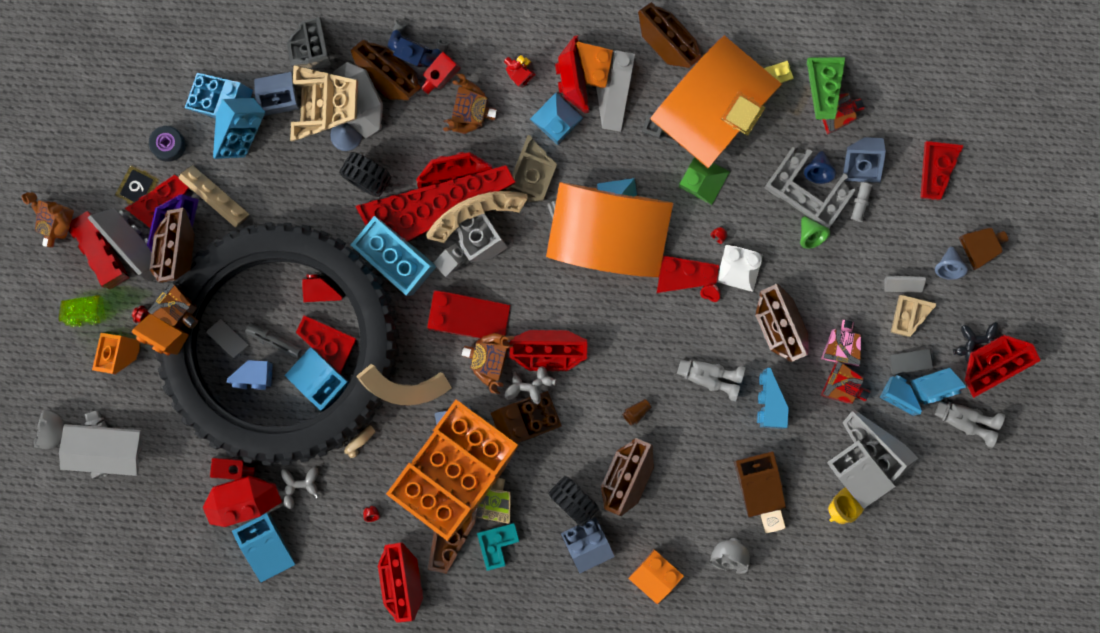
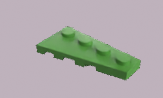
M845 57L807 59L816 119H835Z

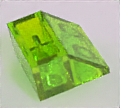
M100 295L62 300L60 302L58 320L64 323L65 326H70V328L81 327L82 323H89V325L100 324L101 320L106 319L104 301Z

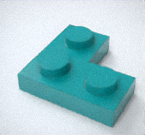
M515 523L477 533L486 570L489 571L506 566L501 547L519 542Z

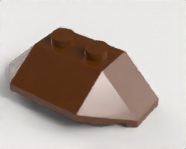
M652 2L638 11L642 37L667 65L690 68L702 58L697 40L671 12L655 6Z
M362 40L351 49L356 66L367 70L374 87L387 99L409 100L420 90L415 71L400 58L394 56V53L387 47Z
M184 208L167 211L165 218L154 234L149 270L159 283L177 280L191 268L195 234Z
M779 284L760 291L755 316L770 350L790 362L807 356L808 332L794 299Z
M635 438L632 442L616 451L601 485L605 510L623 516L639 503L654 469L652 444Z

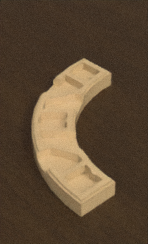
M497 191L471 197L445 212L432 225L426 234L427 239L445 243L461 222L484 214L485 211L496 209V211L520 213L528 196L520 192Z
M372 364L356 376L361 384L375 396L398 405L426 403L445 394L452 388L445 375L441 372L418 385L393 383L382 376Z

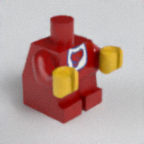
M522 55L517 60H512L510 57L504 60V63L507 65L505 69L510 79L518 87L523 88L536 75L533 71L526 68L531 62Z

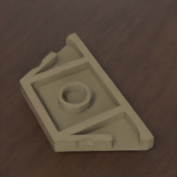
M530 135L526 138L512 174L516 183L506 189V191L527 194L528 199L525 203L544 201L557 164Z

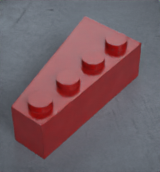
M86 211L71 220L69 232L79 242L78 247L83 255H86L88 264L95 272L100 285L112 289L130 277L108 240L88 219L93 214Z

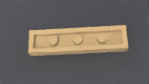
M193 165L180 174L179 179L235 228L248 218L249 213Z

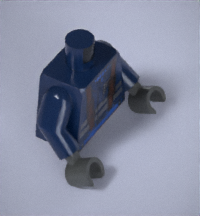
M399 19L396 20L388 41V47L394 51V56L413 65L427 68L442 51L444 53L447 52L449 42L442 44V39H438L436 49L432 50L402 36L401 34L404 33L407 23L405 22L404 25H400L398 23Z

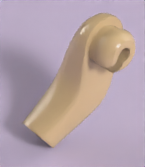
M369 425L358 436L353 438L346 446L345 454H348L350 458L357 456L359 453L357 448L364 445L375 433L374 428Z

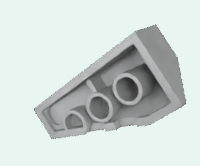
M613 51L606 87H596L602 129L621 132L635 54Z
M485 212L474 218L464 220L457 228L460 247L470 262L491 259L508 248Z
M853 410L844 420L843 425L853 442L855 443L860 439L864 442L893 484L919 459L904 443L856 410Z

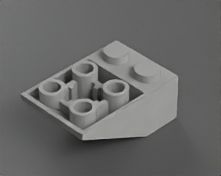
M861 439L827 462L838 479L863 509L895 487Z

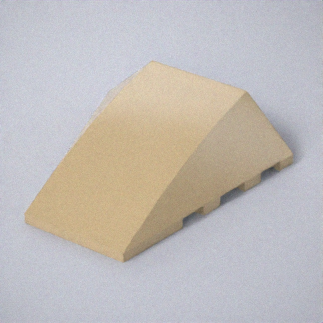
M294 66L293 84L302 87L300 122H291L290 141L293 142L357 119L358 80Z

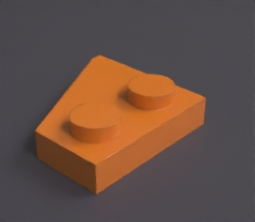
M577 42L576 49L579 52L585 83L605 88L613 50Z

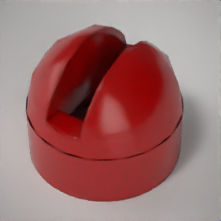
M718 227L710 235L713 239L717 236L719 238L717 242L722 244L727 238V231L722 227Z
M374 506L366 507L363 511L364 521H377L379 519L378 509Z

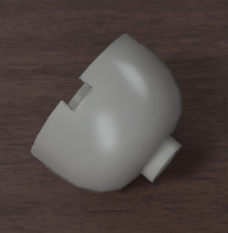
M42 410L37 426L38 439L35 438L34 448L49 450L59 445L62 438L64 421L57 413Z
M730 538V540L722 541L714 547L710 561L718 569L725 571L726 568L736 569V573L741 574L748 571L750 554L748 549L741 544L740 540Z

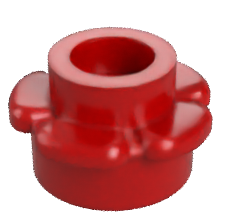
M141 305L133 310L132 317L135 323H140L149 315L148 309L144 308L145 306Z

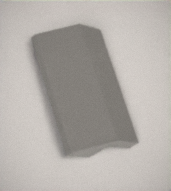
M65 424L59 449L60 470L137 476L139 473L138 454L142 449L141 430Z

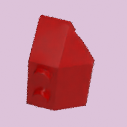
M577 35L571 39L559 55L558 63H555L556 75L560 74L561 81L558 82L559 93H563V98L582 112L589 113L584 73L580 64L579 52L576 49V43L579 42Z
M471 152L439 156L436 159H432L416 179L418 189L485 172L492 169V165Z
M528 330L510 340V345H513L510 348V358L528 371H537L541 366L545 367L547 371H569L581 361L587 359V340L568 330Z
M1003 335L970 353L964 381L972 397L975 398L1041 360L1032 343Z
M247 476L212 487L202 508L209 524L227 527L262 516L282 503V499L276 484Z
M403 542L385 545L378 563L383 604L394 617L396 623L414 621L423 600L418 560Z

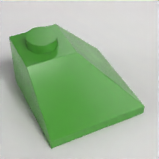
M694 157L679 184V188L712 205L729 171L714 163L707 168Z

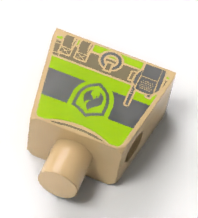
M498 478L478 505L477 518L510 523L511 492L503 491L505 479Z

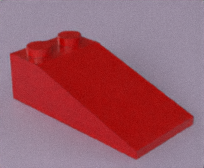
M434 290L427 329L479 339L493 333L505 336L510 305Z

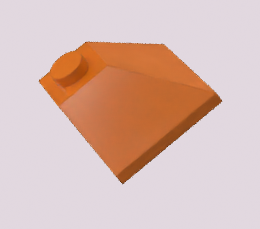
M100 333L92 370L116 375L137 359L140 351V341L124 336Z

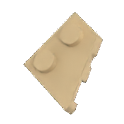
M899 295L891 333L911 337L918 326L936 307V303Z

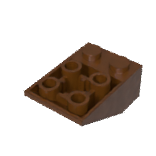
M548 391L540 393L541 401L539 404L534 403L531 397L499 408L491 413L496 429L516 444L562 427Z
M773 451L733 461L748 518L786 508Z

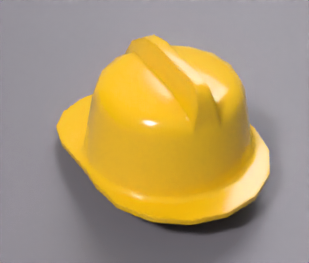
M846 487L840 490L830 503L828 510L831 518L829 521H836L839 524L852 523L862 514L864 509Z

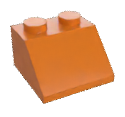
M653 549L628 579L658 604L672 591L684 575Z

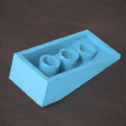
M376 216L371 219L351 244L356 251L406 296L414 295L436 268L426 256Z

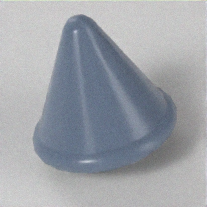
M348 123L331 129L330 137L332 144L341 151L353 150L361 142L362 135Z
M954 247L948 248L941 261L935 267V273L939 277L948 280L962 278L968 272L966 264L962 261Z

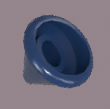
M820 151L805 168L804 175L813 183L825 184L834 180L836 171L825 152Z

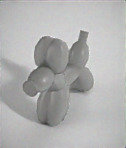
M541 366L537 370L538 379L534 380L532 384L522 383L521 378L514 371L512 372V385L507 388L504 396L506 400H512L521 390L529 391L533 402L539 404L541 396L538 389L543 385L556 386L557 379L553 380L552 377H548L547 370Z
M313 467L308 471L305 480H294L293 475L288 470L282 469L281 476L288 485L284 491H279V494L287 509L294 507L295 503L291 495L294 493L295 488L306 487L307 491L314 495L316 499L320 497L317 493V486L314 484L318 476L317 467Z

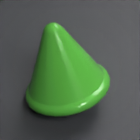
M806 216L802 217L801 246L811 249L824 243L830 235V229Z

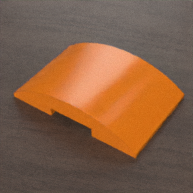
M724 35L680 81L650 120L709 168L742 130L726 120L738 98L741 96L761 109L782 83Z
M560 182L546 257L576 266L611 273L659 277L673 202L640 196H627Z
M457 399L433 429V434L413 461L408 463L386 493L387 496L447 541L461 528L482 502L518 447V444Z

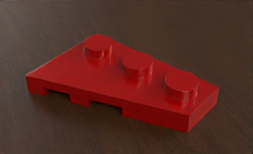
M924 142L920 199L941 200L951 172L964 145Z
M173 175L124 209L151 228L155 208L180 194L185 195L190 188L179 177Z
M663 256L656 294L716 284L719 265Z
M303 315L296 331L307 344L340 374L342 373L357 340L356 338Z

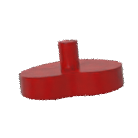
M707 284L700 291V295L704 299H709L712 302H717L720 299L721 293L715 284Z

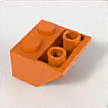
M149 314L132 330V333L137 335L136 339L138 341L153 346V350L168 356L170 354L178 355L189 336L184 331L152 314Z

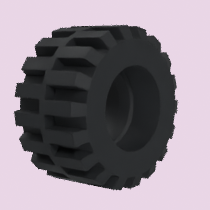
M357 152L349 154L339 171L340 175L349 183L374 197L382 195L392 178L385 168Z
M564 476L548 492L550 498L580 526H584L600 510L598 505L567 476Z

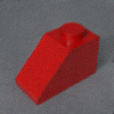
M318 273L306 274L307 277L302 279L303 302L340 301L343 299V293L324 276H318Z

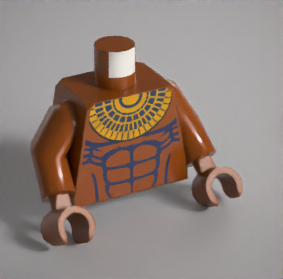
M455 74L460 78V81H453V84L461 85V87L458 88L452 118L443 121L447 122L449 127H445L443 130L445 132L452 130L466 134L477 130L479 126L482 127L484 118L495 120L497 109L487 107L488 98L476 84L466 79L463 74Z
M33 192L23 194V202L27 205L32 203L31 207L36 213L35 230L44 235L42 245L53 248L56 238H66L74 210L56 202L36 201L37 195Z
M493 333L478 340L475 348L464 346L462 356L472 359L470 368L482 383L489 387L491 393L500 394L497 386H504L503 383L496 382V380L499 381L501 378L508 348L513 347L509 343V340L514 339L513 336L506 337Z

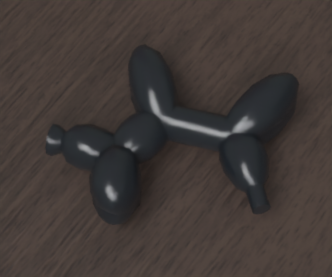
M998 323L990 324L986 335L975 336V333L969 326H961V332L968 341L965 347L960 346L957 349H953V355H965V360L968 363L970 353L973 352L976 344H988L995 340L994 337L998 332Z

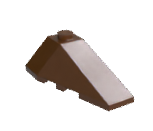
M478 507L449 541L434 531L428 570L447 574L475 524Z

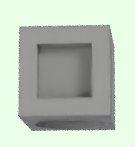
M455 243L447 248L433 263L447 277L465 262L467 256Z

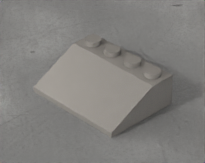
M112 208L88 217L139 276L150 282L155 278L149 270L152 252L147 247L148 239H143L139 235L141 231L135 224L131 226L128 223L129 217L122 210L118 211Z

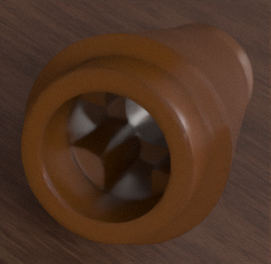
M644 399L626 408L622 415L627 423L632 426L638 424L652 407Z

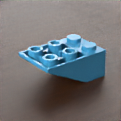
M197 73L185 108L216 118V113L222 99L251 98L253 90L239 82Z
M254 98L222 99L216 113L214 159L246 157L265 115V111Z
M311 347L284 375L322 412L336 402L349 385V382Z
M766 368L759 376V385H763V391L758 394V404H765V407L761 408L760 412H757V423H760L761 428L785 429L788 425L789 408L771 368Z
M951 368L910 381L917 401H923L924 405L960 394V389L966 388L965 384Z
M266 513L232 530L241 551L260 582L296 565L270 513Z

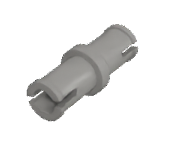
M861 182L858 196L854 199L855 206L851 220L863 222L866 206H869L870 202H868L873 187L871 184Z

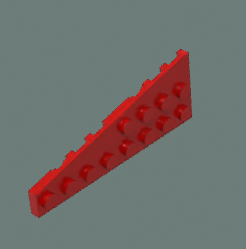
M505 165L474 175L359 204L355 207L365 226L376 216L403 239L410 242L428 232L445 212L460 202L477 195L502 191L516 182Z

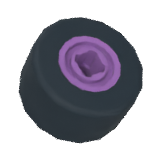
M172 126L158 127L149 137L150 151L162 161H175L185 151L186 143L184 137Z

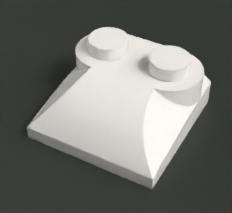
M725 245L717 283L753 292L763 254L736 246Z

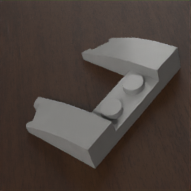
M792 147L764 188L779 199L781 198L810 219L830 228L855 192V189L849 191L844 180L848 179V176L844 173L825 201H820L792 181L813 151L807 149L805 154L794 153L795 147Z

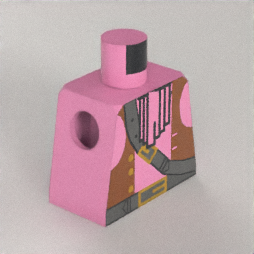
M843 320L841 330L833 329L831 331L821 359L832 362L839 361L842 364L856 367L860 366L861 335L852 333L854 322Z

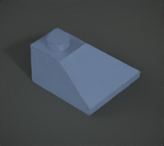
M864 137L847 147L843 174L845 173L848 179L844 181L881 182L886 153L883 138Z

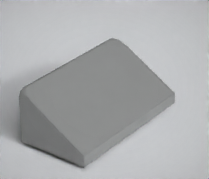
M887 276L884 278V291L922 293L926 278Z
M221 319L206 331L234 359L248 346Z

